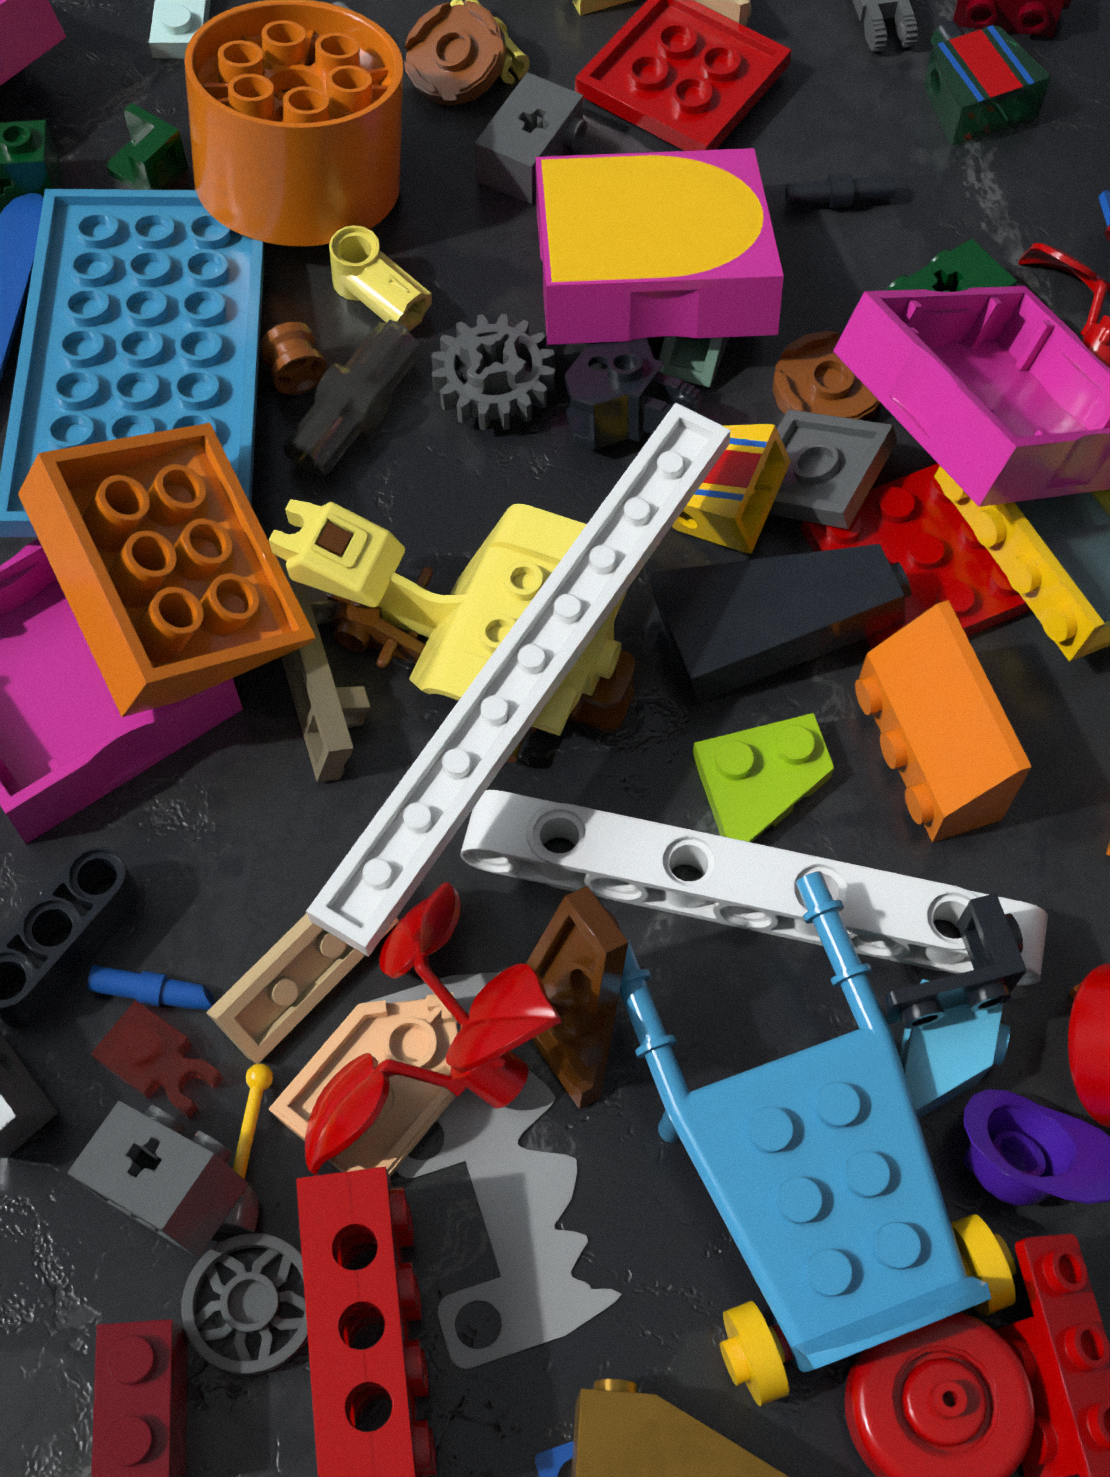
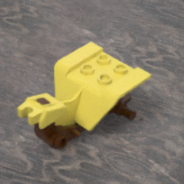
M290 499L285 508L290 524L302 529L295 534H285L282 531L274 530L269 538L272 553L287 561V571L293 581L328 592L326 596L328 600L340 602V606L332 621L335 628L332 635L340 645L356 652H364L367 647L381 651L377 659V665L382 669L389 665L393 656L416 663L409 680L421 691L429 695H444L459 701L587 524L533 506L513 504L507 509L458 577L450 595L435 594L426 590L433 576V570L430 567L422 569L416 583L400 576L396 569L405 553V547L390 531L333 502L318 506L309 502ZM626 592L507 759V762L514 763L517 761L527 734L535 733L537 728L560 736L567 719L603 732H613L621 727L634 699L635 686L632 678L636 669L634 657L630 653L621 650V642L614 640V620ZM397 627L408 630L409 633L407 634ZM419 635L428 637L425 644L418 641Z

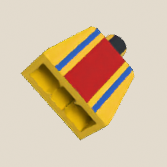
M772 424L724 426L731 430L729 445L672 525L674 529L719 545L752 554L791 463L778 430Z

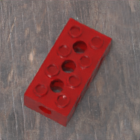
M386 1166L296 1178L318 1477H426L437 1475L433 1429L429 1427L428 1420L418 1421L416 1398L429 1396V1381L425 1350H421L420 1339L411 1340L409 1321L422 1320L418 1277L414 1275L412 1262L403 1263L402 1248L415 1245L410 1202L407 1203L405 1187L393 1188ZM364 1252L377 1253L374 1260L367 1267L360 1270H348L351 1261L357 1255ZM373 1324L385 1326L381 1339L374 1346L364 1350L353 1349L355 1338L363 1328ZM380 1399L392 1401V1412L384 1426L372 1432L360 1430V1417L367 1405Z

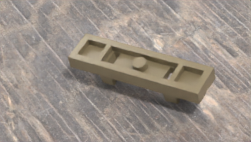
M276 556L316 637L311 644L281 656L316 781L318 783L339 780L345 771L344 764L350 758L354 749L348 728L364 724V720L370 710V703L364 686L335 687L317 625L333 621V616L339 602L328 600L326 597L328 592L293 581L287 571V561Z

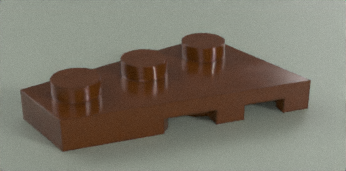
M588 886L576 890L563 898L526 962L541 977L547 996L562 1021L560 1024L551 1027L531 1040L579 1109L601 1098L628 948V941L622 934L615 916L600 904Z

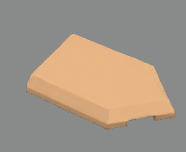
M435 994L426 995V999L387 1003L386 1000L360 1003L270 1106L269 1111L305 1141L310 1114L324 1087L345 1065L365 1053L372 1054L377 1059L378 1065L386 1059H393L449 1075L451 1073V1066L446 1063V1054L458 1034L457 1020ZM399 1075L389 1077L390 1089L388 1097L375 1122L347 1149L328 1161L342 1172L386 1166L390 1177L456 1096L444 1087Z

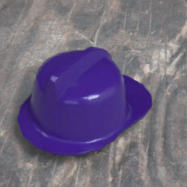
M987 1089L972 1096L964 1108V1127L969 1136L970 1143L965 1153L963 1164L974 1174L985 1190L999 1200L1014 1206H1032L1046 1200L1050 1196H1057L1084 1204L1110 1201V1137L1104 1131L1081 1119L1038 1105L1023 1096L1007 1090Z

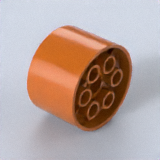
M264 0L247 3L224 11L204 23L194 33L187 45L184 60L194 183L199 200L211 216L227 228L258 241L286 246H317L330 244L331 237L336 231L346 226L356 225L371 229L389 214L398 199L400 191L403 59L396 42L382 27L355 11L330 3L314 0Z

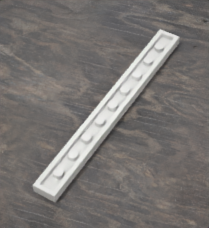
M675 402L306 910L311 922L366 956H370L729 445L730 429Z

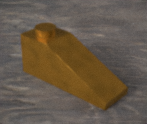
M601 1379L594 1382V1389L581 1388L575 1407L571 1477H789L658 1395L638 1393V1384L621 1379Z

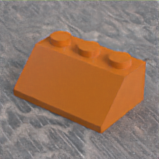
M949 600L934 605L869 651L859 679L855 682L856 696L861 709L866 715L873 714L881 731L880 746L884 759L891 769L898 768L907 787L905 799L909 813L917 824H924L932 843L1001 821L1032 767Z

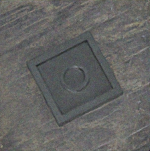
M788 409L777 430L791 463L769 515L849 529L898 442L893 425Z

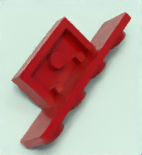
M1074 1234L1022 1239L1015 1243V1251L1034 1317L994 1330L1008 1342L1021 1360L1027 1372L1034 1396L1035 1423L1033 1435L1026 1455L1021 1462L1024 1476L1071 1477L1079 1475V1477H1110V1346L1078 1239Z

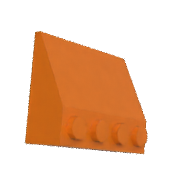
M211 423L38 453L18 492V496L121 717L182 701L309 645L314 641L316 637L276 555L272 553L270 543Z

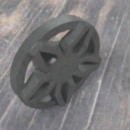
M259 1233L242 1234L228 1238L207 1251L192 1269L185 1284L182 1297L183 1325L187 1337L195 1350L213 1366L237 1375L266 1373L291 1360L308 1341L305 1299L290 1290L278 1292V1290L287 1283L292 1263L297 1267L303 1279L302 1255L284 1240ZM246 1248L268 1249L253 1262L251 1272L246 1271L243 1263L229 1256V1254ZM282 1254L283 1258L278 1275L271 1281L263 1275L264 1270ZM217 1262L237 1274L226 1286L223 1285L215 1266ZM207 1275L213 1291L221 1295L220 1300L208 1303L196 1315L197 1295ZM283 1304H291L304 1311L302 1318L282 1319L278 1315ZM217 1313H222L226 1321L222 1328L200 1332L199 1329ZM271 1325L280 1331L298 1329L284 1347L270 1355L274 1339L269 1329ZM236 1331L233 1343L240 1361L221 1356L212 1350L206 1342L227 1339ZM260 1333L262 1341L258 1360L253 1361L246 1343L248 1335Z

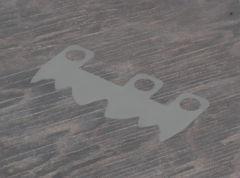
M501 972L451 975L441 978L440 981L449 992L454 993V998L469 1014L477 994ZM425 983L368 1002L386 1000L387 1003L426 999V995L434 993ZM457 1021V1030L459 1032L461 1025ZM530 1070L527 1081L518 1096L508 1105L499 1109L491 1107L466 1088L459 1096L452 1100L436 1120L444 1131V1144L439 1153L427 1160H416L407 1156L396 1169L398 1174L405 1178H416L466 1161L501 1277L445 1296L438 1306V1318L450 1358L456 1366L464 1369H470L566 1336L614 1304L622 1295L613 1289H591L589 1284L574 1278L571 1274L575 1263L588 1243L587 1235L575 1231L556 1230L554 1225L572 1199L577 1176V1160L565 1154L528 1150L519 1146L518 1140L523 1132L552 1106L556 1098L551 1089ZM473 1301H485L493 1305L500 1314L502 1322L501 1332L496 1341L482 1349H473L464 1345L458 1338L455 1330L457 1314L463 1306Z

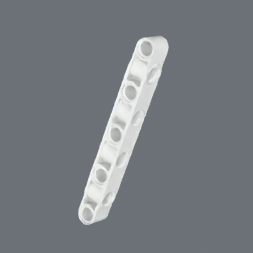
M486 790L472 809L460 853L462 860L487 872L542 883L573 892L588 886L596 897L823 946L814 923L807 924L803 918V915L808 910L796 884V881L801 877L821 871L833 900H841L844 905V909L839 913L858 954L956 974L974 970L962 937L952 939L943 936L937 931L933 921L947 920L957 927L956 923L970 899L989 895L944 883L498 790ZM554 838H565L570 840L575 847L566 853H553L548 851L543 845ZM679 865H690L697 868L703 877L696 881H683L678 879L671 870ZM998 897L1004 913H1011L1015 917L1023 938V951L1020 954L1027 971L1016 986L1036 984L1041 978L1048 914L1036 905Z

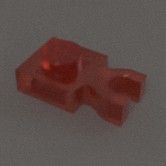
M136 1000L91 1053L98 1063L147 1099L151 1097L159 1086H162L176 1110L189 1120L198 1111V1108L193 1101L183 1096L185 1084L191 1079L201 1078L215 1089L223 1079L220 1072L206 1061L183 1058L192 1046L188 1038Z

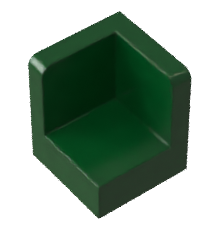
M131 103L123 110L131 140L106 163L108 175L134 190H166L188 169L179 129Z

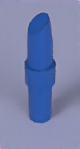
M93 965L87 982V990L90 992L135 999L138 1004L154 1007L168 1005L184 1009L209 1010L216 1003L212 993L204 985L170 979L167 974L145 970L142 973Z

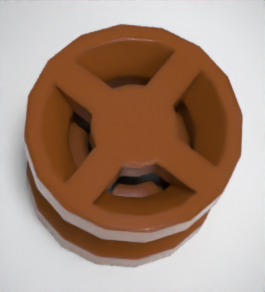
M286 322L277 325L269 330L260 341V355L263 362L271 368L270 376L274 387L283 394L297 395L312 390L324 380L328 371L323 354L315 349L316 340L314 334L304 323Z

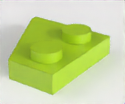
M814 713L695 742L692 753L720 836L746 842L754 841L771 825L775 827L793 811L794 805L803 797H810L831 778L834 770Z

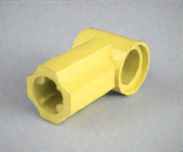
M356 225L346 226L336 231L331 237L329 251L332 281L337 293L348 300L361 301L397 332L402 330L409 332L422 322L424 314L432 304L431 292L380 251L379 240L373 231Z

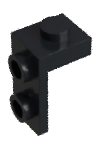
M997 893L970 899L956 923L974 970L887 993L880 1007L888 1025L902 1021L906 1029L918 1028L938 1021L944 1017V1010L969 1004L971 1011H982L1001 1005L1011 998L1010 992H1012L1027 971L1020 954L1023 951V938L1015 917L1011 913H1004Z

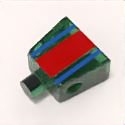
M948 21L935 30L931 37V44L934 48L931 50L924 86L951 146L1039 116L1051 76L1001 27L992 25L965 34L957 22Z

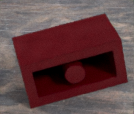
M174 1320L96 1325L91 1477H186L188 1337L185 1329Z

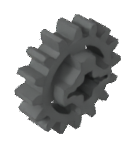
M481 314L477 315V326L471 329L461 321L456 323L457 338L448 335L441 336V351L432 353L434 393L440 394L441 407L444 411L457 407L458 422L463 424L472 416L479 418L480 430H486L491 420L499 419L500 425L506 430L510 429L512 416L518 415L520 419L529 422L532 420L531 405L544 409L548 405L547 391H554L555 354L554 350L546 349V336L543 332L529 336L528 321L523 320L514 328L508 326L507 314H501L496 324H489L486 317ZM526 363L529 365L531 372L526 370ZM457 371L462 373V382L456 375Z

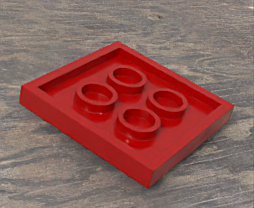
M647 0L575 77V92L582 94L583 98L684 151L716 150L789 67L792 49L694 0Z
M938 463L871 489L849 529L807 521L801 522L800 530L813 552L880 544L889 564L899 562L903 567L912 592L910 597L905 598V623L865 638L871 649L881 644L934 605L948 600L967 637L1031 611L1022 596L1013 589L1008 577L986 547L978 541L973 529L957 507L943 493L940 484L934 477L940 467Z

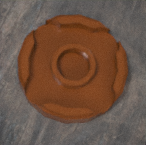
M462 1L464 5L458 4L451 6L449 2L437 5L420 17L408 34L405 44L407 49L406 62L404 60L405 72L418 92L435 104L456 106L473 101L489 90L502 72L507 55L505 35L491 12L475 2Z
M822 331L803 335L786 346L780 355V360L776 364L772 391L778 408L784 414L789 409L872 421L883 404L833 352L840 339L839 332Z

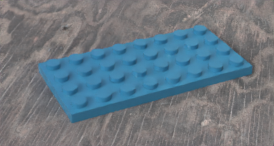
M45 189L0 470V537H37L18 496V492L38 453L211 423L251 505L266 242L241 235L218 222L204 208L196 190Z

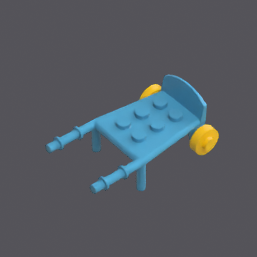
M821 871L810 873L796 881L808 910L803 915V918L807 924L814 923L836 974L831 978V983L833 987L841 986L859 1027L858 1030L689 1092L672 1049L677 1044L675 1035H667L646 984L651 978L648 969L640 968L629 940H627L628 948L620 987V995L640 1043V1047L635 1050L637 1058L646 1059L665 1107V1112L658 1125L659 1135L664 1141L670 1143L681 1140L775 1317L774 1325L768 1327L762 1313L753 1301L723 1312L724 1325L728 1339L720 1342L724 1362L734 1384L738 1386L746 1383L753 1399L759 1406L789 1395L788 1380L783 1363L787 1361L799 1370L808 1372L970 1307H974L981 1315L987 1316L1012 1306L1015 1303L1016 1297L1012 1278L1016 1273L1015 1263L1004 1239L998 1233L993 1234L983 1219L976 1214L950 1222L892 1031L867 977L872 972L869 963H861L839 913L844 909V905L841 900H833Z

